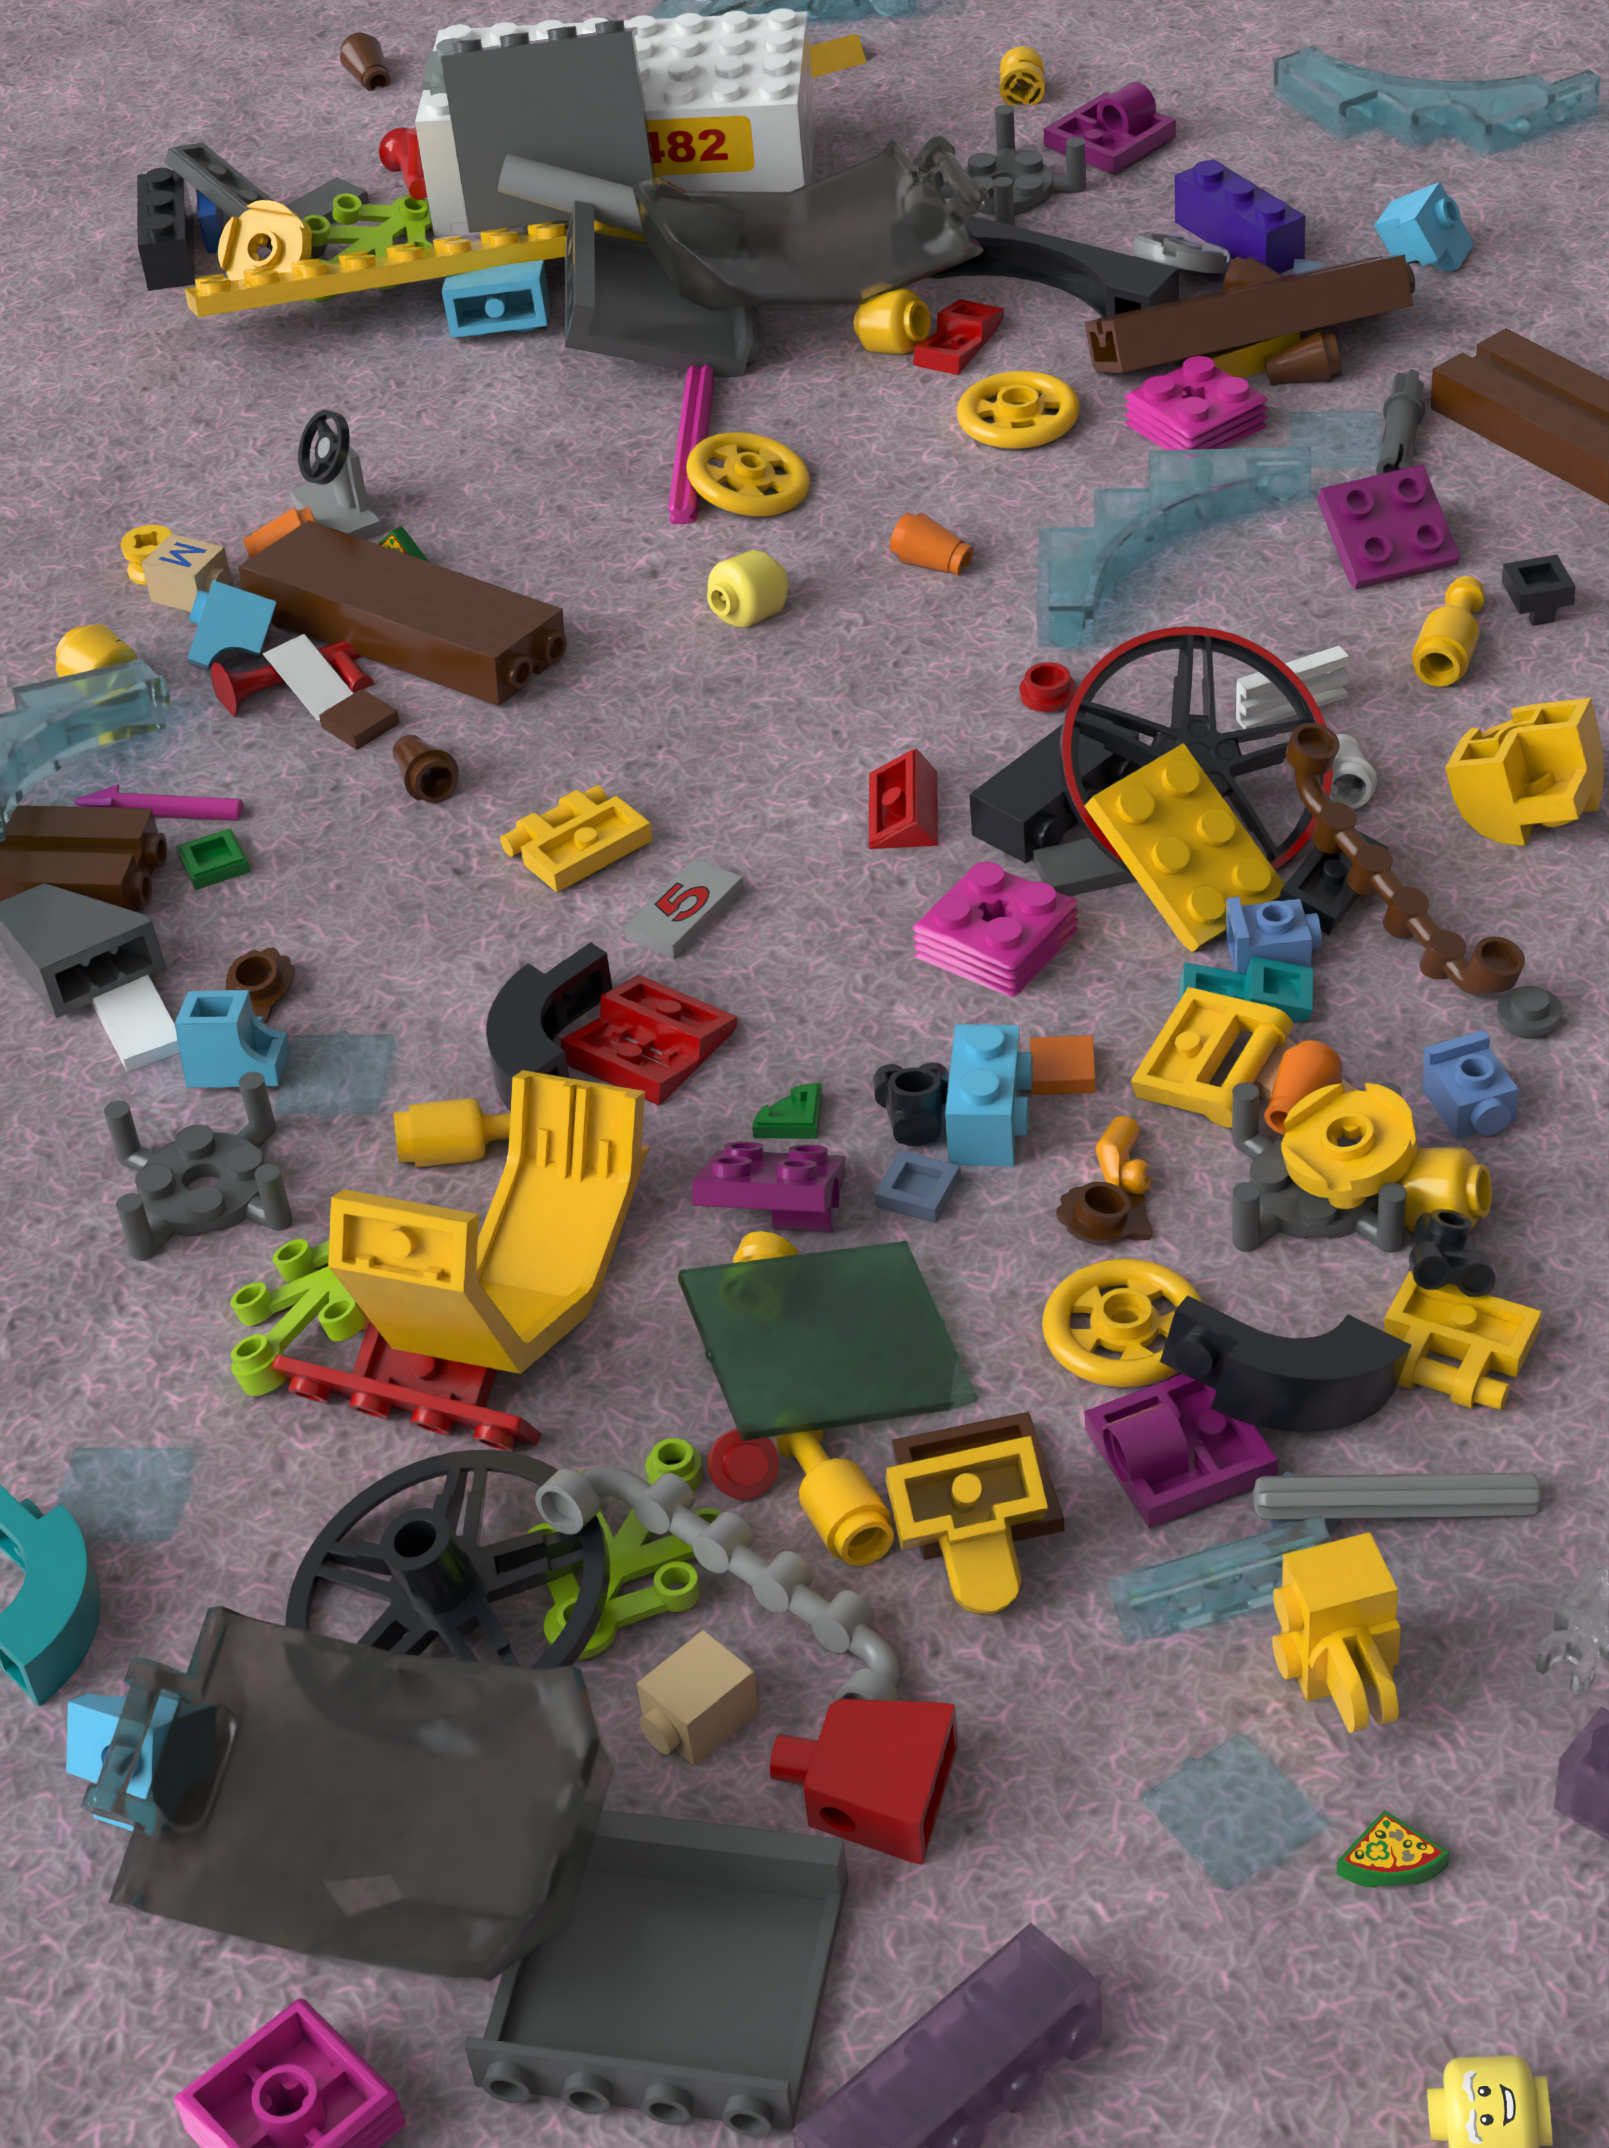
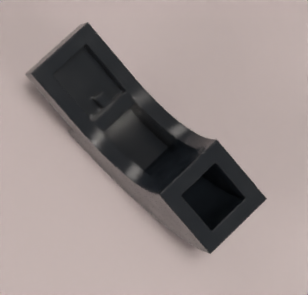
M591 942L545 974L531 964H526L505 983L492 1003L486 1024V1037L496 1088L500 1098L510 1112L512 1078L522 1070L570 1078L565 1050L553 1043V1040L565 1027L601 1002V995L613 989L607 952Z
M1187 1295L1175 1310L1160 1362L1215 1389L1216 1393L1211 1409L1219 1413L1265 1428L1312 1432L1350 1426L1377 1413L1395 1392L1411 1345L1349 1314L1336 1328L1319 1336L1308 1338L1276 1336L1257 1330Z

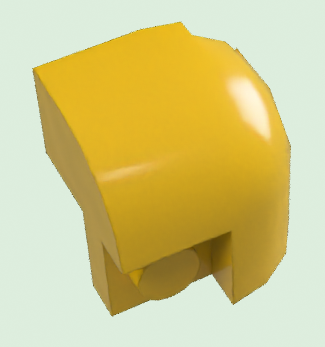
M1591 698L1538 703L1511 708L1512 720L1493 726L1482 733L1480 728L1471 727L1463 735L1446 764L1445 770L1453 800L1462 818L1480 835L1499 843L1525 846L1533 824L1541 823L1546 827H1558L1573 820H1578L1582 812L1598 811L1603 794L1604 763L1600 732Z

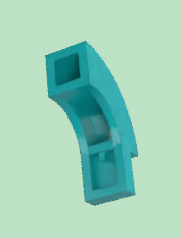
M0 1485V1549L26 1573L19 1593L11 1604L0 1613V1668L40 1706L69 1680L88 1653L99 1623L101 1610L100 1589L84 1538L70 1512L60 1504L46 1515H43L30 1499L25 1498L18 1502Z

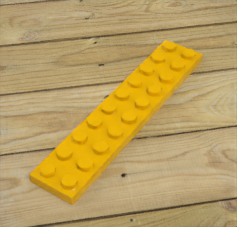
M594 221V232L646 243L661 241ZM555 222L527 226L528 232L520 234L517 231L509 232V228L480 232L481 240L471 242L470 239H462L461 235L447 236L434 239V248L428 249L415 247V243L398 244L386 247L387 255L380 257L368 255L367 251L349 252L339 255L340 263L327 265V263H320V259H307L292 262V271L278 273L277 270L273 271L271 266L244 270V279L233 281L224 278V274L203 276L195 279L196 287L185 288L188 308L197 317L469 273L500 265L565 257V241L569 226L555 224Z

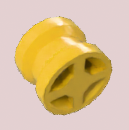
M156 524L144 525L134 528L123 536L120 545L125 559L130 561L127 568L130 580L137 584L147 585L141 562L172 534L170 529Z

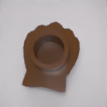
M274 947L267 948L261 952L251 950L247 954L235 959L230 966L226 978V990H249L254 1014L256 1016H263V1022L268 1023L272 1012L271 1008L285 996L293 983L295 968L291 965L290 958L287 955H280Z
M1091 1182L1082 1187L1070 1189L1068 1193L1063 1194L1060 1198L1061 1205L1056 1210L1057 1219L1078 1240L1095 1245H1105L1128 1237L1131 1240H1150L1153 1236V1229L1147 1218L1143 1195L1128 1196L1125 1191L1114 1184Z

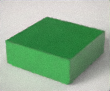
M231 828L176 846L178 857L195 890L251 872L248 860Z

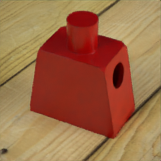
M838 1699L829 1705L818 1740L778 1734L771 1753L770 1778L772 1780L804 1785V1798L809 1827L905 1861L923 1865L958 1748L955 1704Z

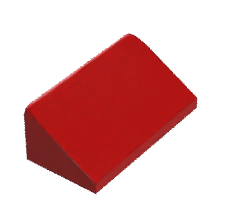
M917 748L875 769L869 774V849L938 846L937 771Z

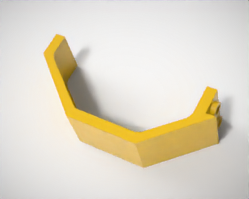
M522 1070L512 1078L509 1149L506 1165L479 1237V1214L343 1189L331 1197L328 1267L392 1349L522 1374L587 1317L601 1289L650 1148L649 1146L642 1145L645 1091Z

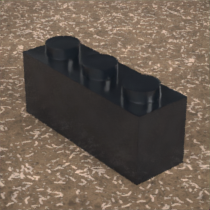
M155 168L146 174L137 175L138 250L148 291L195 284L194 219L187 182L174 170L168 168Z
M1087 712L1085 713L1084 718L1101 723L1139 740V733L1115 725L1113 721ZM1062 725L969 794L972 836L1025 864L1034 857L1033 850L1058 845L1064 833L1078 823L1067 799L1060 771L1059 747ZM1080 734L1078 743L1079 769L1088 800L1141 768V765L1103 749L1104 744Z

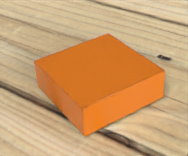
M1093 1035L1030 1038V1052L1033 1054L1031 1095L1096 1093Z

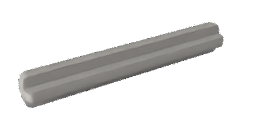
M1532 1473L1262 1476L1256 1479L1253 1491V1504L1256 1516L1262 1520L1533 1516L1538 1513L1539 1503L1541 1502L1539 1482L1537 1476Z

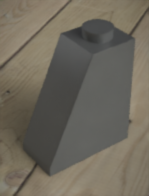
M46 883L0 902V939L3 948L25 980L56 1018L93 1003V998L146 975L152 977L167 970L152 920L147 915Z

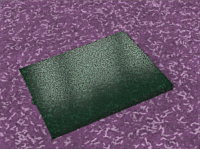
M907 1241L682 1269L679 1271L677 1279L705 1347V1357L711 1362L742 1441L949 1411L975 1403L978 1399L945 1327V1319L938 1312Z

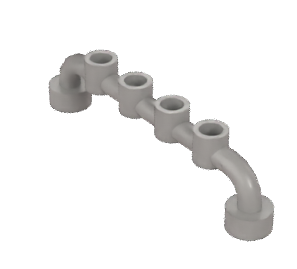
M602 1466L586 1469L581 1473L569 1469H561L537 1490L535 1501L539 1513L551 1527L564 1534L578 1533L597 1515L600 1509L598 1496H613L623 1500L634 1508L638 1521L647 1530L656 1534H664L667 1531L671 1532L693 1547L696 1559L709 1571L723 1573L728 1570L751 1585L756 1599L766 1609L776 1613L789 1610L812 1626L815 1637L825 1648L836 1653H843L849 1650L864 1660L870 1669L863 1668L855 1671L837 1691L835 1701L838 1699L902 1701L897 1690L900 1684V1662L891 1645L878 1633L869 1628L874 1618L869 1603L861 1595L849 1590L841 1591L829 1602L808 1587L813 1581L812 1570L809 1564L794 1552L782 1551L771 1562H768L750 1550L749 1547L753 1543V1533L748 1523L739 1515L732 1512H723L712 1523H709L689 1510L694 1504V1494L687 1482L681 1477L672 1473H665L651 1485L641 1477L622 1468Z

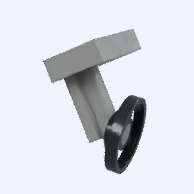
M330 410L319 411L307 423L302 433L298 450L300 472L304 479L311 483L290 490L292 503L298 510L309 506L316 523L366 540L382 534L381 520L369 509L359 455L349 446L350 433L347 421L337 412ZM332 418L337 426L338 433H334L325 420ZM318 430L319 438L315 445L316 460L311 468L310 449L314 435Z

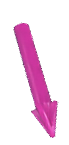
M120 785L79 797L74 801L80 807L152 809L154 817L239 821L244 808L242 799L120 793Z

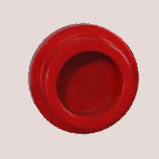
M1053 662L1039 663L1026 671L1025 678L1019 687L1020 699L1025 706L1036 711H1057L1070 705L1076 692V683L1065 666Z
M735 1428L721 1435L713 1444L708 1457L709 1475L714 1485L721 1492L732 1498L741 1500L756 1498L765 1493L776 1480L779 1471V1455L775 1445L765 1434L751 1428Z

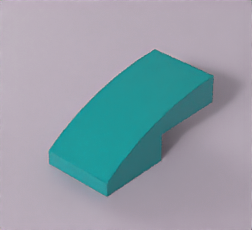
M1252 956L1246 974L1184 962L1179 978L1178 1003L1187 988L1191 987L1275 1007L1285 1012L1293 1023L1309 1020L1313 1011V968Z

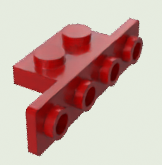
M371 1321L368 1324L352 1374L281 1355L275 1356L271 1367L291 1382L288 1391L299 1397L327 1403L330 1393L339 1394L351 1398L350 1408L381 1419H388L392 1408L412 1413L410 1422L413 1425L443 1435H450L453 1424L474 1429L473 1439L475 1441L504 1451L512 1452L516 1441L536 1446L542 1434L521 1417L485 1408L498 1369L392 1349Z

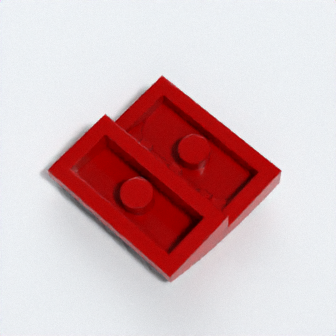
M637 975L601 995L599 1018L562 1038L560 1048L565 1050L567 1065L614 1086L645 1091V1100L660 1105L734 1032L737 1027V1016L646 977ZM628 1037L638 1042L635 1044L625 1038ZM651 1048L656 1049V1050L662 1052V1055H660V1054H658V1053H656V1052H654V1051H651L650 1049H651Z

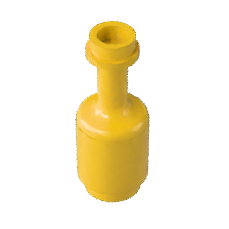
M1461 576L1455 579L1448 586L1445 593L1447 606H1441L1432 611L1427 616L1412 651V663L1417 676L1430 686H1448L1461 679L1468 669L1480 635L1478 622L1471 612H1479L1485 601L1484 587L1474 577Z
M475 1098L409 1104V1111L393 1112L398 1162H415V1168L481 1160L485 1157L486 1147L491 1141L509 1139L511 1113L487 1114L482 1110L480 1102Z
M794 1410L783 1415L776 1422L773 1429V1436L776 1439L775 1444L783 1457L787 1458L794 1455L806 1474L799 1487V1503L828 1551L835 1558L843 1560L846 1564L854 1567H862L876 1562L888 1552L894 1540L893 1518L890 1511L857 1463L846 1458L830 1459L820 1444L823 1438V1429L815 1418L803 1410Z

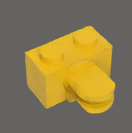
M1031 1436L886 1468L885 1480L901 1550L939 1542L954 1600L965 1611L978 1615H991L1006 1609L1016 1599L1022 1582L1011 1535V1526L1043 1519L1048 1509Z
M1368 1532L1283 1554L1282 1587L1275 1588L1273 1591L1275 1610L1281 1625V1634L1273 1636L1272 1645L1278 1669L1284 1680L1297 1678L1307 1701L1332 1695L1349 1733L1368 1728L1369 1711L1378 1725L1397 1721L1399 1715L1398 1698L1392 1679L1394 1666L1399 1665L1401 1627L1396 1619L1398 1588L1371 1533Z

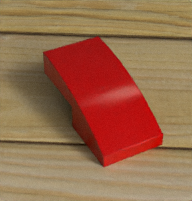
M958 299L938 312L937 332L914 346L913 365L959 375L997 331L1004 318V308Z

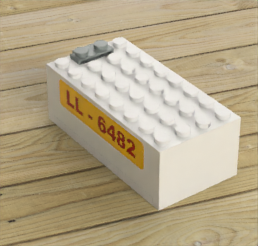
M782 8L767 14H747L743 11H731L722 16L702 17L696 13H686L676 18L655 19L652 16L641 15L625 20V28L638 27V35L635 36L655 180L656 184H660L661 194L697 205L702 202V199H708L740 208L744 211L742 216L744 218L743 223L808 220L816 115L807 12H794L791 9ZM591 18L583 23L564 24L558 20H546L537 25L523 26L502 22L492 27L470 28L467 25L458 24L438 30L434 49L429 51L422 78L423 92L415 120L434 236L480 234V232L469 233L441 56L448 52H453L452 43L458 41L481 39L482 47L501 45L500 36L525 32L529 33L530 41L548 39L547 30L568 26H576L577 35L596 32L595 23L608 21L607 19ZM570 220L555 222V224L569 226ZM527 226L509 228V232H528Z

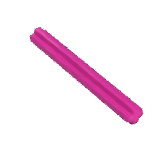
M707 364L701 368L692 365L686 374L668 504L670 512L669 521L672 524L694 523L698 517L700 494L689 481L686 465L692 449L702 440L708 438L715 381L713 379L714 370Z

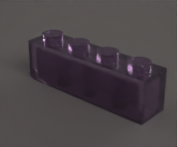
M1030 1922L792 2129L794 2148H979L985 2135V2127L1005 2109L1013 2114L1025 2109L1039 2093L1044 2082V2074L1064 2056L1070 2061L1081 2058L1094 2045L1102 2030L1101 1982Z

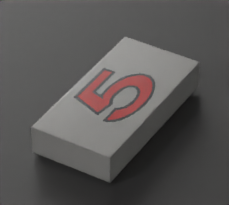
M693 858L624 926L626 940L675 959L744 891L743 877Z

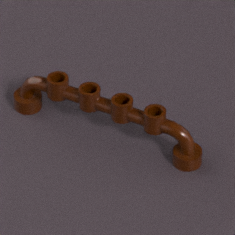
M1305 723L1297 726L1293 730L1288 743L1286 759L1294 768L1296 787L1301 800L1311 815L1317 820L1312 833L1313 844L1322 852L1328 854L1343 852L1352 862L1347 876L1349 887L1357 894L1363 896H1374L1377 894L1381 896L1388 905L1383 918L1385 930L1390 935L1399 939L1415 937L1425 948L1419 963L1420 971L1425 976L1432 979L1450 978L1463 992L1477 997L1494 992H1504L1513 988L1525 965V957L1522 950L1506 938L1487 937L1478 942L1470 961H1468L1464 957L1466 944L1463 938L1455 932L1442 930L1427 913L1429 908L1427 896L1416 888L1405 887L1390 870L1393 863L1391 854L1379 845L1368 844L1354 827L1357 821L1355 812L1343 803L1333 802L1322 788L1319 775H1323L1331 770L1339 750L1340 743L1336 734L1329 728L1316 723Z

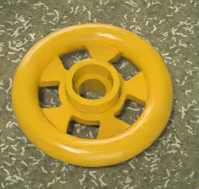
M1010 371L986 377L970 386L961 396L956 414L961 428L976 441L998 448L1022 449L1050 443L1066 434L1079 417L1080 402L1072 387L1055 376L1034 371ZM997 395V400L995 401V403L987 401L988 399ZM1045 408L1059 409L1056 415H1044ZM993 416L996 422L990 424L982 419Z
M727 432L710 436L698 443L692 449L687 459V475L694 489L711 504L739 515L767 517L783 514L797 507L805 499L810 489V474L803 460L786 445L758 434ZM713 458L725 461L723 468L708 463ZM773 467H781L786 474L776 475ZM770 487L778 492L772 495H764Z
M1129 1258L1104 1260L1075 1271L1053 1290L1047 1300L1043 1313V1334L1054 1358L1076 1376L1108 1387L1131 1388L1146 1386L1163 1381L1179 1372L1160 1362L1163 1350L1154 1354L1145 1348L1159 1334L1167 1338L1175 1313L1174 1310L1164 1316H1159L1151 1301L1164 1296L1177 1308L1187 1295L1202 1303L1203 1300L1188 1280L1161 1264ZM1113 1286H1128V1288L1111 1290L1102 1297L1099 1291ZM1071 1314H1091L1090 1329H1070ZM1101 1345L1111 1351L1123 1352L1120 1360L1096 1355L1094 1351L1097 1346Z

